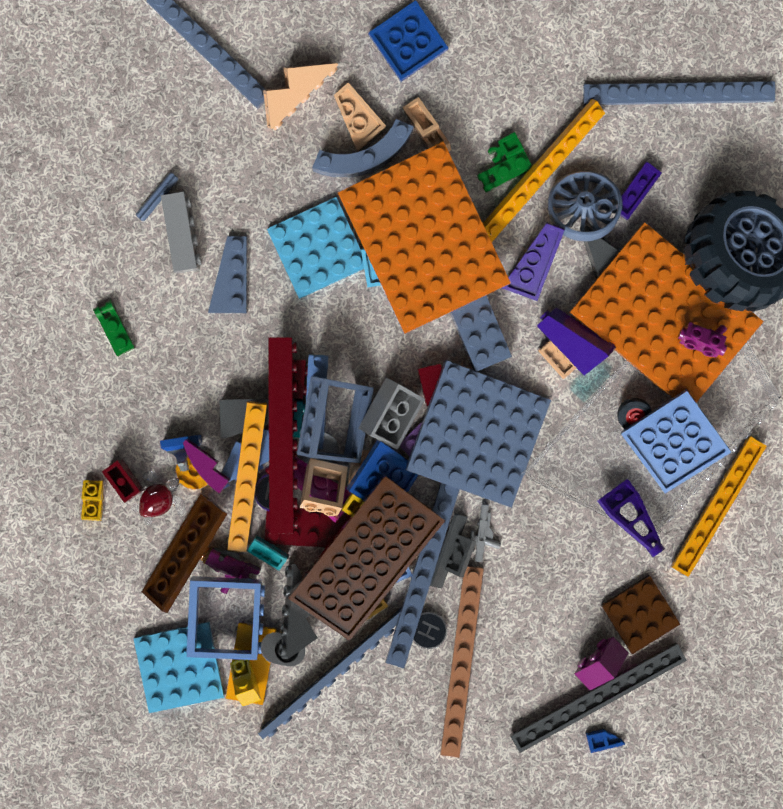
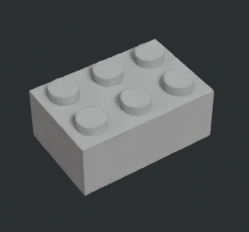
M386 378L358 429L398 450L425 399Z

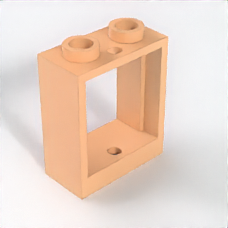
M310 458L306 466L300 508H304L309 512H322L327 516H338L343 505L348 467ZM313 475L339 481L336 502L309 496Z

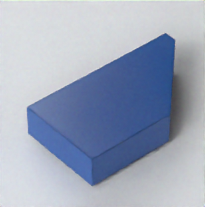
M605 729L586 733L591 753L625 745L622 739Z

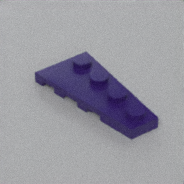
M546 222L508 277L511 284L502 289L538 301L565 229Z

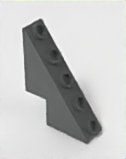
M585 226L584 232L593 231L592 228ZM604 237L593 241H583L595 278L601 275L621 250L620 248L615 249L610 245L611 242Z
M296 564L286 566L285 568L287 584L283 590L285 605L282 607L284 624L281 625L280 630L283 638L282 644L279 647V655L282 659L290 658L318 638L306 619L311 614L288 599L290 592L303 577Z

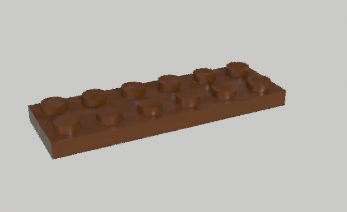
M200 494L141 591L162 612L168 613L228 514L205 495Z

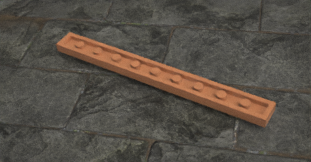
M467 566L462 578L440 751L442 756L460 757L484 569L482 567Z

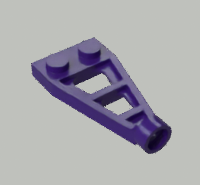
M628 479L597 500L608 517L645 547L652 557H655L665 549L661 544V540L640 494ZM627 503H632L637 512V517L633 521L627 520L620 513V508ZM640 520L644 522L648 529L646 536H641L634 528V525Z

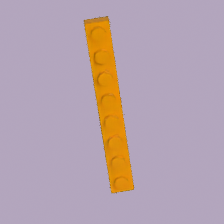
M247 401L227 545L228 551H247L267 403Z
M751 436L747 437L670 567L687 577L690 576L767 446Z

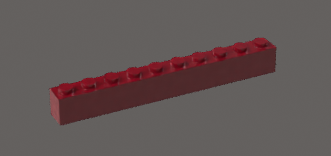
M268 337L270 534H293L295 529H298V517H294V509H298V498H294V490H298V478H294V470H298V459H294V451L298 450V441L294 439V431H297L298 428L297 420H294V412H297V400H294V392H297V381H294V373H297V361H294L293 353H297V342H293L292 337Z

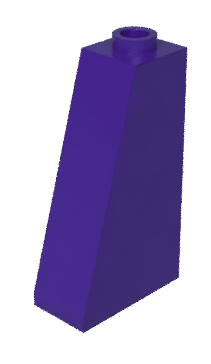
M557 307L551 312L547 310L539 317L541 321L537 327L584 376L609 357L616 348L614 344L603 340L588 327Z

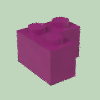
M614 637L607 640L602 639L596 646V652L587 659H581L577 664L578 668L574 674L589 690L614 679L629 654Z

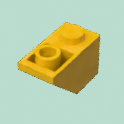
M239 659L231 662L230 668L235 696L241 705L246 706L260 701L259 687L250 660Z

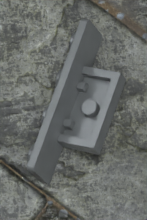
M455 513L450 522V528L444 539V544L431 580V587L442 588L448 572L464 577L476 541L462 535L467 521V517Z

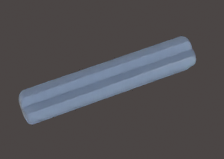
M170 172L138 210L136 217L141 221H145L162 201L161 195H166L178 181V177Z

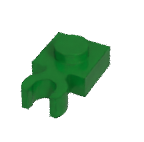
M514 132L499 140L500 146L498 148L491 147L488 153L489 155L497 153V156L492 161L498 163L502 156L505 155L509 159L524 151V148Z

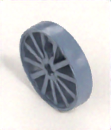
M575 171L563 176L554 184L548 197V214L551 223L564 228L563 235L576 241H593L604 237L615 227L622 211V197L617 186L608 177L594 171ZM576 181H585L584 192L579 190L575 183ZM589 181L598 184L591 193L588 192ZM569 184L574 194L569 193L563 187ZM603 188H606L610 192L608 194L597 197V195ZM558 194L568 201L555 200L554 198ZM614 199L616 205H613L610 200ZM553 208H564L567 210L555 213ZM612 213H615L614 218H610ZM573 215V217L569 220V222L566 225H564L560 221L561 219ZM581 216L580 231L571 229ZM586 217L593 229L591 232H584ZM595 218L606 224V226L599 228Z

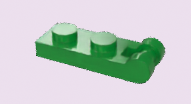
M525 151L478 174L477 178L479 181H482L483 189L487 193L529 171L532 165ZM491 175H493L495 181L492 183L488 178Z
M111 300L105 302V305L102 307L97 306L93 308L117 357L135 349ZM110 312L111 317L106 319L104 314Z

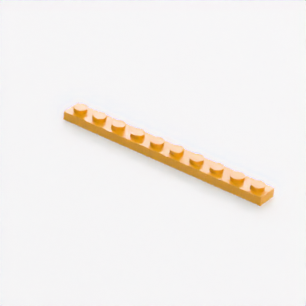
M591 99L483 222L491 242L494 241L603 117L605 112L597 100Z

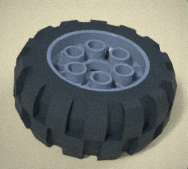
M755 191L725 193L713 199L695 215L694 221L689 224L684 242L688 244L684 247L685 264L691 266L692 271L689 275L696 286L700 284L706 291L704 295L714 303L722 301L724 302V308L736 311H744L746 309V311L753 312L766 309L783 298V208L776 204V199L766 194L756 196Z

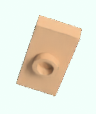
M551 340L538 350L562 379H565L576 369Z

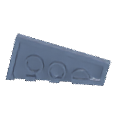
M227 236L208 313L247 314V236Z

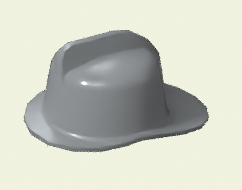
M272 632L263 638L261 652L267 661L283 666H296L304 659L305 647L288 659L281 658L279 655V647L282 644L283 638L281 633Z

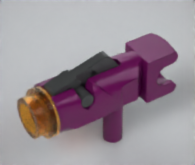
M212 546L210 548L207 547L200 561H203L202 564L208 565L218 573L222 572L226 578L250 579L249 574L258 575L261 571V568L241 561L238 552ZM221 588L220 591L227 594L230 588Z

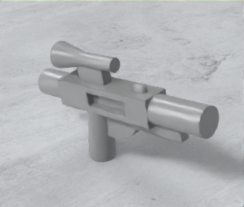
M481 504L480 519L477 523V526H479L478 535H474V531L470 533V539L476 541V562H483L485 545L499 549L501 546V542L493 540V532L489 528L491 513H488L489 505Z

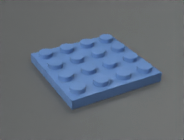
M687 389L621 431L623 438L665 494L731 453L730 448Z

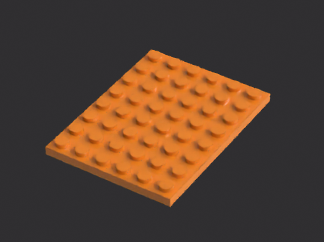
M444 141L338 192L404 334L511 284Z
M644 222L569 313L603 340L616 346L614 350L671 398L687 389L697 403L764 321L752 311H746V309L744 311H736L724 308V302L714 303L704 295L705 289L700 284L696 286L689 274L692 269L690 265L685 264L684 254ZM689 322L714 331L720 325H724L727 328L722 334L727 337L725 341L727 349L724 355H718L716 358L709 357L698 350L686 348L683 344L679 343L678 335L681 328H686Z

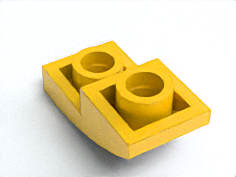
M83 480L81 519L102 521L103 481Z

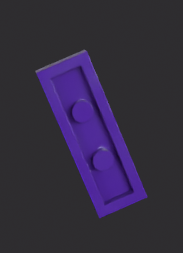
M648 162L643 165L621 195L622 211L620 216L625 220L631 217L662 174V172Z

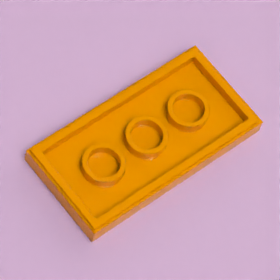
M238 623L234 650H252L253 624ZM263 626V635H259V642H262L266 635L276 632L277 629ZM258 654L257 660H250L258 683L261 700L253 704L263 705L271 662L267 661L262 654ZM230 669L225 699L239 701L235 696Z

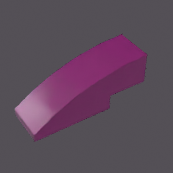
M186 439L183 445L192 465L210 487L216 492L221 493L231 479L215 468L219 463L217 459L191 440Z

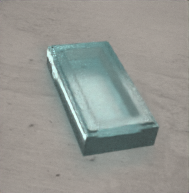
M598 364L585 376L583 375L570 390L584 403L611 375Z

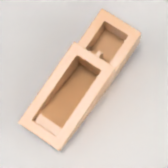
M419 97L403 107L404 112L427 149L444 141L448 151H451L450 142Z

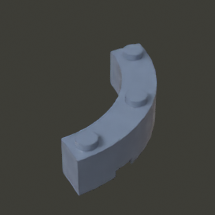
M396 119L389 132L378 143L357 153L333 154L319 150L312 167L313 172L330 177L348 178L374 172L388 164L402 151L413 133L414 126Z

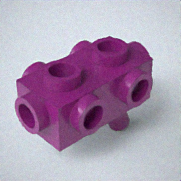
M689 322L686 328L682 327L679 332V343L688 349L698 350L705 356L715 358L718 355L723 356L727 349L725 344L727 337L722 334L727 328L724 325H720L714 331Z

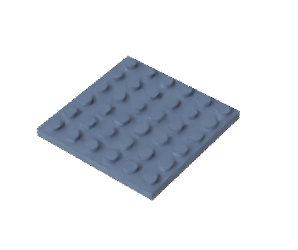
M445 360L405 470L512 508L551 400Z

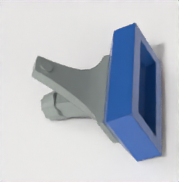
M201 435L161 440L160 446L161 449L176 457L180 471L189 470L188 455L183 442L189 439L199 446L202 443Z

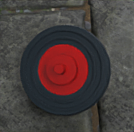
M641 398L627 399L618 408L617 418L619 424L625 429L652 412V409Z

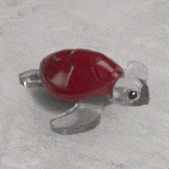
M152 471L145 472L142 477L152 482L153 485L145 489L141 495L140 503L133 504L131 510L139 512L144 517V522L147 526L152 524L153 517L165 514L172 505L175 506L178 515L182 516L185 512L184 499L180 496L172 495V492L179 486V479L172 478L163 485L160 474Z

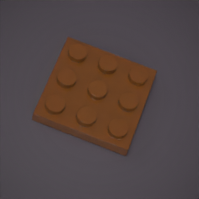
M650 575L601 605L631 654L636 653L680 625Z

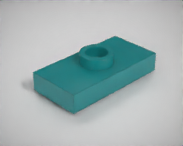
M256 535L247 549V552L278 571L289 557V554Z

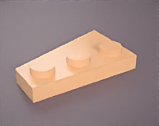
M349 83L334 94L355 148L359 152L386 128V125Z

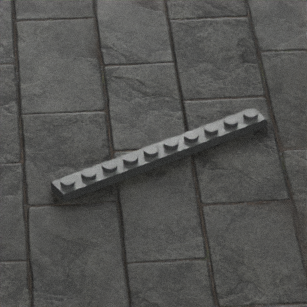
M675 642L616 675L614 679L585 692L511 733L510 737L519 753L687 660L679 645Z

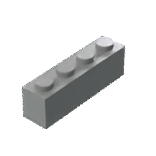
M185 192L161 195L173 271L176 274L197 271L202 262L200 253L197 254L195 247L198 246V238L196 234L193 235L192 227H195V220L193 215L190 216L189 208H192L190 196L187 197Z

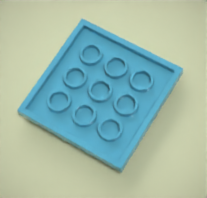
M337 197L267 229L299 299L364 269L361 249Z
M210 622L198 624L197 648L215 649ZM188 626L133 638L149 713L225 697L217 659L186 657Z

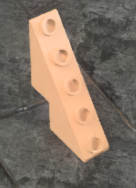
M338 63L283 68L286 88L263 90L267 127L274 130L278 129L283 124L282 120L286 116H291L297 110L296 106L300 102L304 103L310 97L309 93L314 88L317 90L323 85V79L327 75L331 76L337 71Z

